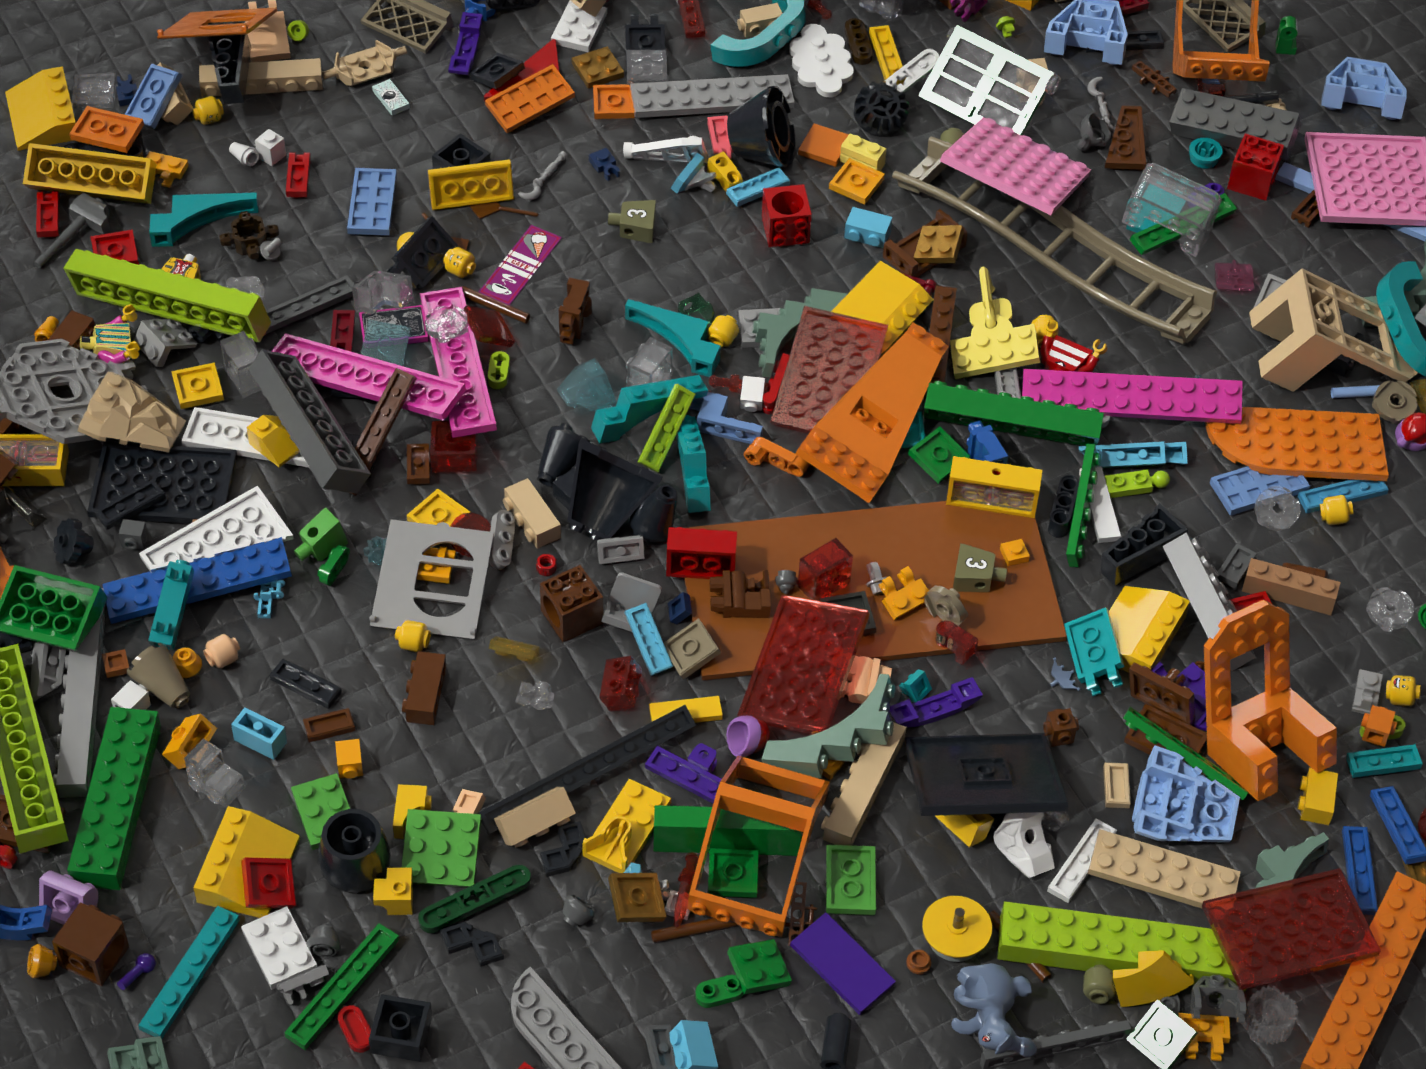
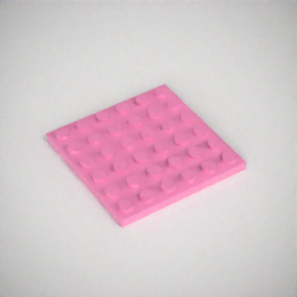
M984 117L948 148L940 159V162L1049 215H1052L1089 177L1092 170L1087 168L1082 162H1075L1063 153H1056L1050 150V147L1047 145L1038 144L1032 141L1030 137L1019 135L1013 129L998 125L993 119Z
M1321 132L1305 133V145L1321 222L1426 226L1425 137Z

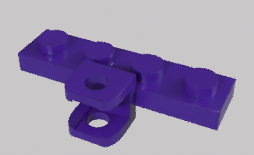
M700 743L692 750L688 761L659 746L655 748L645 763L646 769L714 803L718 786L722 780L713 775L717 767L716 750Z

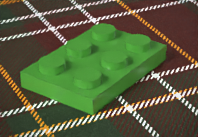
M337 773L291 787L292 795L312 850L319 848L323 826L327 820L339 811L350 809Z
M827 845L826 913L875 915V846Z

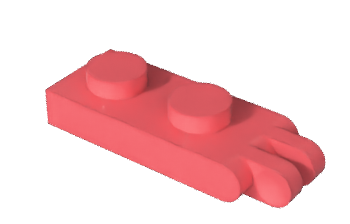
M728 116L707 117L713 154H719L724 151L729 159H731V153L734 152L728 138Z

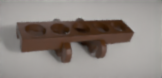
M1142 61L1132 65V70L1142 77L1140 79L1141 85L1149 81L1155 85L1151 91L1153 94L1161 92L1169 98L1172 93H1176L1177 89L1169 83L1170 78H1164L1160 75V70L1154 72Z
M797 882L796 886H803L802 894H797L795 887L791 902L790 923L785 924V927L790 926L788 947H791L792 935L801 934L804 925L809 927L814 923V911L818 910L813 904H810V907L805 906L806 882ZM795 898H802V903L795 902ZM795 910H800L802 912V917L800 919H796L793 917V912ZM805 910H809L808 922L804 921ZM793 928H800V930L794 931Z

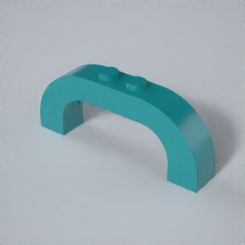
M772 0V4L778 3L781 11L784 13L753 38L739 40L722 34L710 45L712 61L727 66L739 67L754 65L767 60L803 28L806 21L804 0Z
M1416 261L1401 262L1379 281L1376 290L1377 302L1398 352L1415 371L1426 377V341L1420 333L1404 295V291H1411L1423 280Z

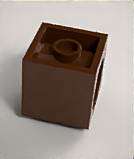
M581 565L540 583L541 611L563 643L603 624L601 622L603 617V596Z
M81 902L52 941L60 967L100 986H103L129 948L123 921L115 915L109 916L102 913L96 906H87Z

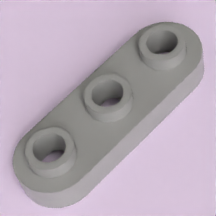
M507 510L498 511L493 515L490 532H494L489 563L497 570L504 569L511 562L515 519Z

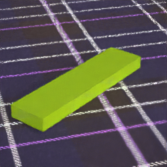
M679 384L674 385L640 455L638 463L654 472H659L696 395L695 393Z

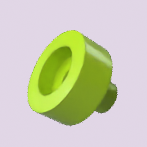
M296 20L288 25L287 32L291 39L299 41L308 36L309 28L304 21Z

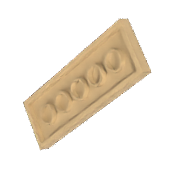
M1099 829L1087 874L1230 917L1240 871Z

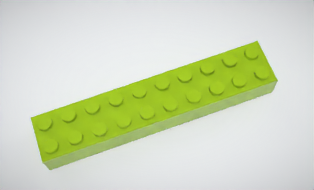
M75 249L63 268L76 294L122 307L131 304L137 311L259 343L271 325L260 296L255 293H246L236 288L223 287L217 283L211 284L197 278L192 279L181 274L168 273L162 269L149 268L143 264L137 265L126 260L114 259L107 255H98L88 250Z
M18 644L0 648V777L19 853H24L69 840Z
M1005 901L1000 915L998 960L1029 964L1039 963L1044 966L1086 971L1095 965H1105L1113 971L1137 969L1138 952L1164 950L1171 956L1172 960L1177 961L1181 965L1182 970L1187 975L1192 974L1194 976V984L1192 985H1195L1202 976L1220 975L1224 978H1229L1245 992L1251 979V934Z

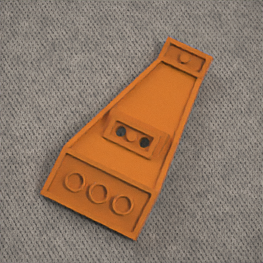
M912 322L907 331L813 427L795 454L870 503L889 475L941 357L949 346L940 338L927 332L922 326Z

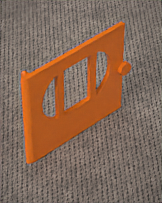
M277 7L190 12L164 32L163 29H158L157 38L172 39L249 34L275 14ZM248 21L247 23L208 25L209 23Z

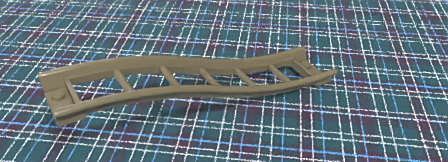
M931 136L928 139V156L908 175L898 171L893 172L892 177L898 181L899 187L918 194L923 192L966 213L1012 242L1074 287L1110 308L1160 331L1163 337L1182 344L1189 343L1209 321L1210 314L1214 311V300L1217 296L1216 290L1173 274L1132 253L1104 236L1062 205L1052 215H1049L1021 201L1002 222H999L966 202L985 183L976 180L959 198L930 185L929 183L948 166L940 162L942 154L953 145L951 143ZM1027 208H1032L1063 230L1043 252L1009 228ZM1069 237H1073L1091 251L1106 259L1086 281L1051 258V255ZM1111 265H1116L1149 284L1130 305L1110 296L1093 285ZM1158 289L1185 300L1166 321L1138 310L1146 299Z

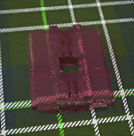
M1233 260L1232 263H1215L1217 289L1253 291L1254 278L1251 264H1236V260Z

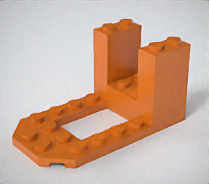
M1261 600L1224 617L1218 625L1220 628L1213 639L1209 637L1204 645L1207 755L1257 801H1260L1278 792L1277 755L1269 748L1283 742L1316 773H1319L1337 764V728L1290 688L1289 613L1266 600ZM1264 645L1265 692L1231 707L1230 660Z

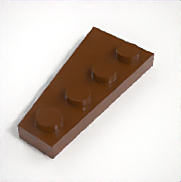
M1121 106L1105 168L1145 170L1146 156L1142 106Z

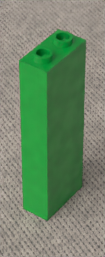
M655 805L653 852L700 853L712 807ZM721 809L708 853H710V848L759 850L758 855L797 856L804 832Z

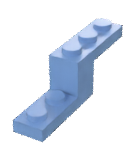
M708 392L705 397L693 399L689 407L699 411L697 424L699 431L702 433L751 444L756 437H762L763 426L725 417L728 396Z

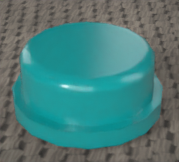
M1211 138L1195 139L1189 146L1191 162L1202 169L1214 167L1223 153L1222 146Z

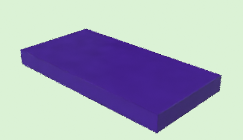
M826 912L790 943V946L859 1015L895 985L896 981Z

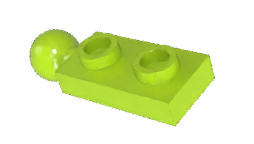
M1148 470L1104 476L1110 498L1150 493L1153 491V485L1158 488H1164L1170 482L1169 474L1162 470L1155 472L1153 476L1149 475Z

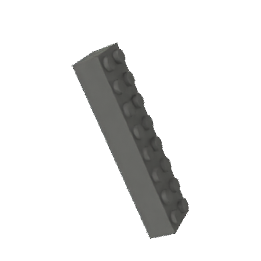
M262 349L249 367V371L254 377V381L261 388L263 395L271 404L272 410L281 420V424L288 431L291 440L298 447L301 456L308 463L309 469L318 479L319 485L326 490L332 489L357 494L371 473L296 356Z

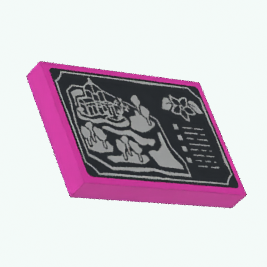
M422 305L359 312L364 349L428 342Z

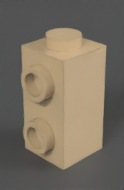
M778 3L740 10V19L737 20L738 28L740 31H743L745 38L757 36L782 14Z

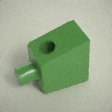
M325 507L299 532L303 544L296 548L294 553L301 561L310 555L317 561H322L329 556L334 547L347 545L348 541L340 521Z

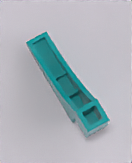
M257 193L173 195L172 213L150 214L149 234L152 247L173 246V243L185 234L215 220L236 216L245 211L250 214L258 213Z
M627 300L625 304L626 320L643 325L663 336L684 355L691 365L692 373L712 378L720 361L721 345L706 341L709 321L662 309L661 307L651 306L639 301Z
M700 375L621 388L615 407L596 410L591 429L599 443L617 441L634 426L662 411L675 384H679L695 393L694 399L707 396L708 389Z
M686 415L676 435L684 481L686 506L688 513L711 511L706 451L696 418Z

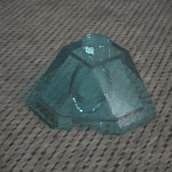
M595 358L576 366L557 388V392L565 403L571 407L579 405L589 407L590 411L596 412L598 409L608 408L617 404L606 372Z

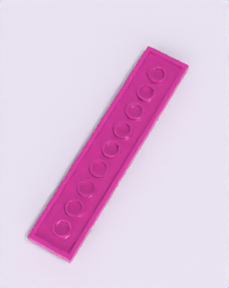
M462 287L420 293L438 376L464 383L467 389L448 414L453 438L497 430Z
M286 333L272 350L273 352L296 356L312 383L374 401L380 400L396 368L414 375L417 379L402 409L443 421L467 390L464 383Z
M1024 369L1022 396L1034 398V401L1038 402L1050 400L1056 402V405L1061 406L1073 404L1078 406V409L1096 408L1101 413H1104V416L1237 424H1241L1242 381L1037 369Z

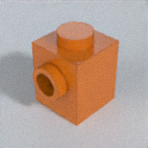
M1372 705L1369 714L1364 713L1361 726L1365 727L1362 740L1385 747L1389 735H1394L1397 722L1393 721L1395 711Z

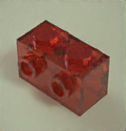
M632 656L606 660L599 698L609 711L635 707L636 697L639 694L638 685L639 679L642 676V669Z

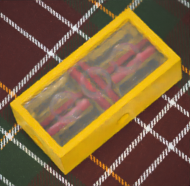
M0 434V449L19 463L16 467L18 470L17 474L11 481L7 479L2 486H64L69 455L67 444H62L42 434Z
M953 456L946 505L1035 518L1042 470Z

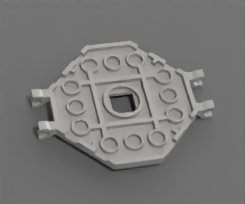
M63 339L19 344L13 356L9 357L0 371V421L3 418L9 419L62 444L96 440L78 432V427L87 411L90 399L108 371L128 379H133L131 370H135L136 366L133 361L121 364L111 361L106 363L98 359L97 354L84 348L78 350L69 346L70 342ZM69 385L74 397H56L53 395L50 387ZM145 385L141 386L146 391H148Z

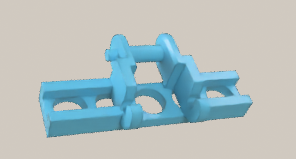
M280 579L261 584L260 596H258V593H254V599L259 601L258 618H271L273 599L284 597V593L281 591V587L285 586L284 580ZM262 601H268V604L263 605ZM267 609V614H262L261 610Z

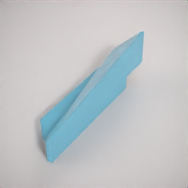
M1186 442L1096 445L1097 453L1101 455L1100 466L1102 468L1165 465L1166 463L1188 464ZM1079 446V452L1084 455L1086 446Z

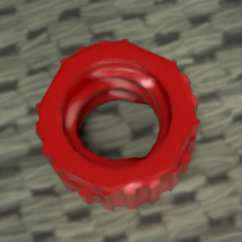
M543 554L537 558L536 568L540 575L550 576L555 573L557 565L553 555ZM547 563L551 564V566L548 567L542 566L543 564Z

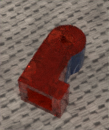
M1197 78L1199 92L1217 96L1225 95L1226 89L1223 84H1220L1218 79Z

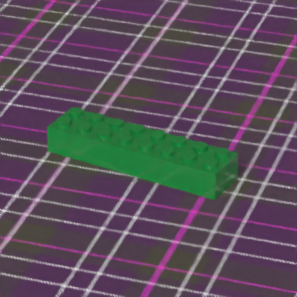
M941 381L929 383L924 407V419L964 426L981 421L984 427L991 425L993 431L1079 446H1086V444L1098 445L1104 413H1101L1096 408L1078 409V406L1073 404L1061 406L1056 405L1054 401L1043 400V402L1034 401V398L1022 396L1021 399L1014 398L1011 394L1004 392L999 393V395L991 394L986 389L974 391L969 390V387L964 385L951 387Z
M120 707L110 708L67 869L68 875L72 876L74 880L84 884L91 883L95 888L121 889L161 730L158 711Z

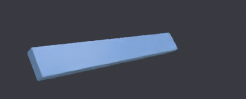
M1284 162L1276 174L1275 180L1309 194L1314 190L1312 175L1308 171ZM1386 225L1422 241L1426 240V226Z

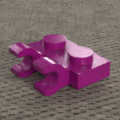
M950 0L953 7L955 4L960 3L954 10L955 16L964 13L961 16L963 22H966L971 14L975 15L988 2L987 0Z

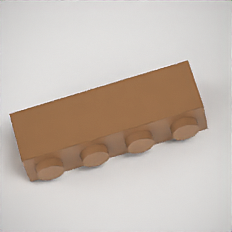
M1251 558L1242 591L1250 594L1266 591L1269 599L1331 616L1340 582Z

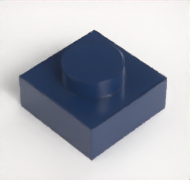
M682 592L668 602L670 622L678 624L692 614L689 594Z

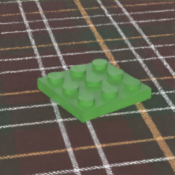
M408 809L402 868H412V884L468 888L475 884L481 814Z

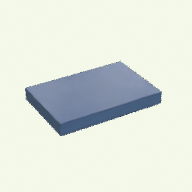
M151 64L125 115L143 119L144 126L155 129L183 75L179 72Z

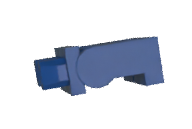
M981 421L970 423L968 426L970 436L966 442L968 454L970 455L969 459L1007 464L1008 455L993 433L991 425L984 427Z

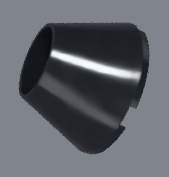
M769 86L730 112L727 119V132L730 146L736 156L785 168L791 165L794 160L795 129L794 124L790 125L788 113H791L788 101L778 86Z

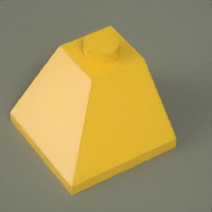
M262 415L246 427L249 444L279 468L300 452L296 444L291 440L286 428L281 424L278 416Z

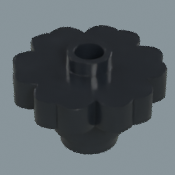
M68 518L67 521L62 520L57 528V536L54 538L53 548L54 552L57 553L56 560L61 564L70 565L72 562L76 563L81 555L89 554L94 546L93 537L82 530V522L74 518Z

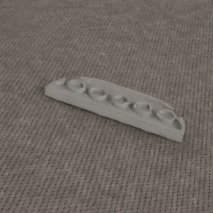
M531 967L525 970L513 988L511 998L512 1018L521 1035L550 1068L622 1069Z

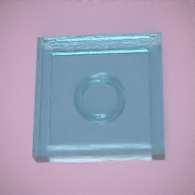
M368 320L361 355L403 366L411 327Z

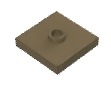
M699 618L664 642L670 660L683 680L721 654L720 649Z

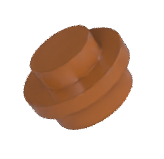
M915 950L907 957V968L912 973L924 974L931 967V958L925 951Z

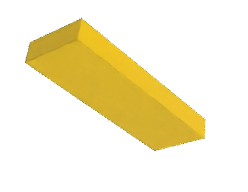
M719 696L649 703L651 722L683 705H686L695 723L722 720L723 716Z

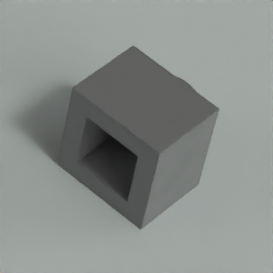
M123 519L118 533L121 547L130 550H144L148 538L146 523Z

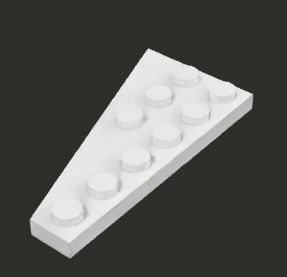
M256 486L139 554L149 571L154 573L159 569H167L169 561L184 560L192 563L202 558H211L222 555L225 552L241 550L253 544L267 543L276 538L282 537L283 542L293 540L294 537L260 488Z

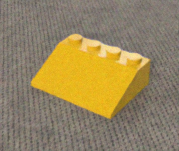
M63 66L42 70L5 92L18 151L28 149L29 143L52 145L73 141L70 139L69 133L76 122Z
M879 261L830 313L863 349L875 359L891 346L934 299L919 283L884 262Z
M1124 586L1109 610L1124 667L1120 669L1129 673V668L1135 662L1151 670L1159 663L1185 620L1190 601L1170 591Z
M228 806L193 887L197 903L213 907L220 906L229 911L257 918L268 915L271 908H246L241 860L245 857L292 859L300 836L251 811Z

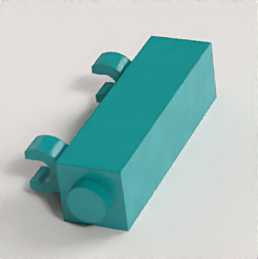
M169 561L148 640L151 646L160 647L158 643H163L168 650L174 651L194 575V569L187 561Z

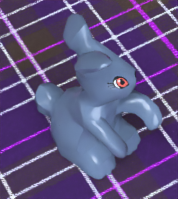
M992 963L962 968L960 973L957 974V979L961 985L955 988L954 998L961 1005L968 1008H976L978 1012L969 1021H961L954 1018L951 1022L952 1028L960 1034L978 1032L979 1043L984 1048L996 1050L995 1054L1005 1053L1007 1050H1015L1023 1057L1034 1055L1037 1047L1031 1038L1017 1036L1013 1028L1005 1020L1006 1013L1013 1006L1015 997H1027L1031 994L1032 985L1029 980L1023 976L1013 978L1003 966Z

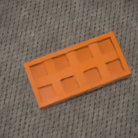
M552 64L486 99L485 105L505 132L509 133L574 98L575 92Z

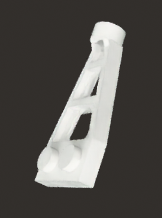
M697 136L636 145L633 142H624L623 145L625 159L690 162L697 152L704 157V163H708L709 158L702 137ZM682 148L684 154L669 153L668 149Z

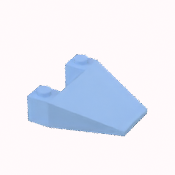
M1074 0L1049 22L1046 30L1044 52L1052 55H1064L1067 45L1103 51L1102 62H1107L1111 65H1122L1128 34L1119 1Z
M1346 57L1326 76L1321 106L1335 110L1336 108L1341 109L1343 102L1381 108V116L1389 120L1401 119L1407 98V89L1387 63Z

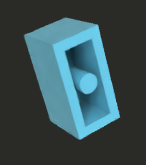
M852 207L845 224L844 238L884 248V243L888 240L891 232L892 217Z
M245 707L231 724L234 741L273 760L287 744L284 726Z
M681 1020L670 1031V1042L673 1046L677 1068L717 1069L718 1063L708 1022Z

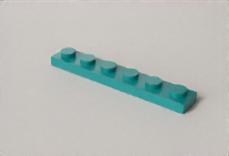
M220 906L215 908L139 1023V1030L154 1037L161 1036V1039L164 1037L240 921L238 914Z

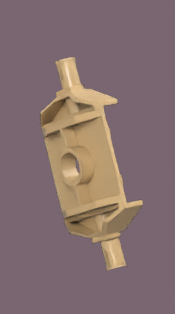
M376 40V47L341 58L337 52L335 67L322 71L324 80L336 76L345 85L353 86L393 73L396 57L407 54L405 46L391 49L389 46Z

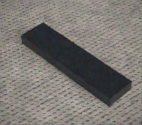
M1161 30L1127 32L1126 51L1164 49ZM1088 47L1085 48L1086 53L1103 52L1100 50L1089 49Z

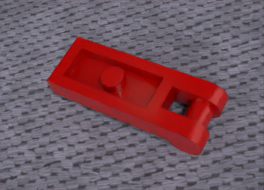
M289 152L286 197H307L311 164L310 152H304V154Z
M59 191L45 194L44 192H37L36 233L38 238L59 236Z
M783 353L780 361L776 360L773 370L775 376L769 380L767 387L769 392L763 395L762 410L765 414L770 415L775 412L790 370L791 355Z

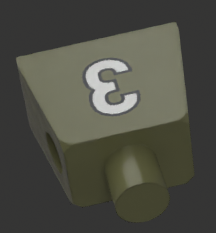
M656 200L623 202L621 213L608 214V225L620 226L621 238L653 243Z
M960 543L953 589L957 592H989L991 580L1005 582L1007 568L994 566V553Z

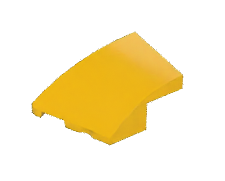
M1164 950L1138 952L1137 969L1113 970V981L1121 1007L1147 1004L1157 999L1161 1000L1194 984V976L1192 974L1187 975L1182 970L1181 965L1177 961L1172 960L1171 956Z

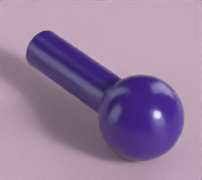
M148 953L138 956L136 966L117 982L118 987L121 990H125L142 973L151 972L156 966L155 958Z

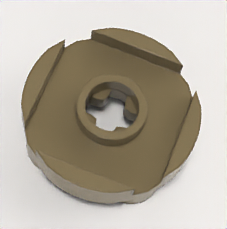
M1399 380L1397 382L1385 381L1374 393L1372 407L1381 418L1390 421L1392 424H1399L1406 417L1414 414L1418 404L1416 400L1417 395L1415 390L1406 382ZM1390 398H1398L1399 405L1392 404Z
M935 585L927 592L924 598L925 605L933 617L938 615L942 619L940 623L944 626L956 628L968 617V612L959 600L960 594L955 589L950 588L948 590L945 587Z

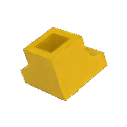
M387 868V879H374V905L384 907L388 915H412V868Z

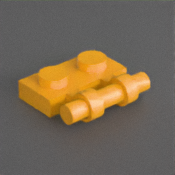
M440 546V548H429L423 555L455 559L456 551ZM420 563L417 580L449 583L453 567Z

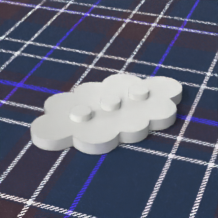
M809 24L802 28L801 37L793 39L790 43L789 52L793 56L792 67L798 72L799 83L805 87H816L817 92L824 97L839 95L842 91V84L848 83L853 78V67L849 64L851 56L849 51L844 49L845 41L840 35L827 34L825 28L821 25Z

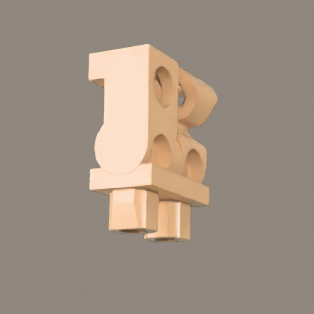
M835 648L826 698L834 700L848 695L850 702L863 704L874 689L879 675L889 674L891 677L892 668L880 665L881 659L845 654L844 650ZM835 679L844 680L843 684L839 685Z

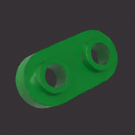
M338 545L331 550L329 559L318 570L317 575L320 583L328 586L333 584L348 561L349 548Z
M727 975L701 982L695 991L696 1002L704 1008H712L735 1002L744 995L736 975ZM734 984L736 987L730 988L728 985ZM705 990H710V991H712V993H711V994H706V993H704V991H705Z

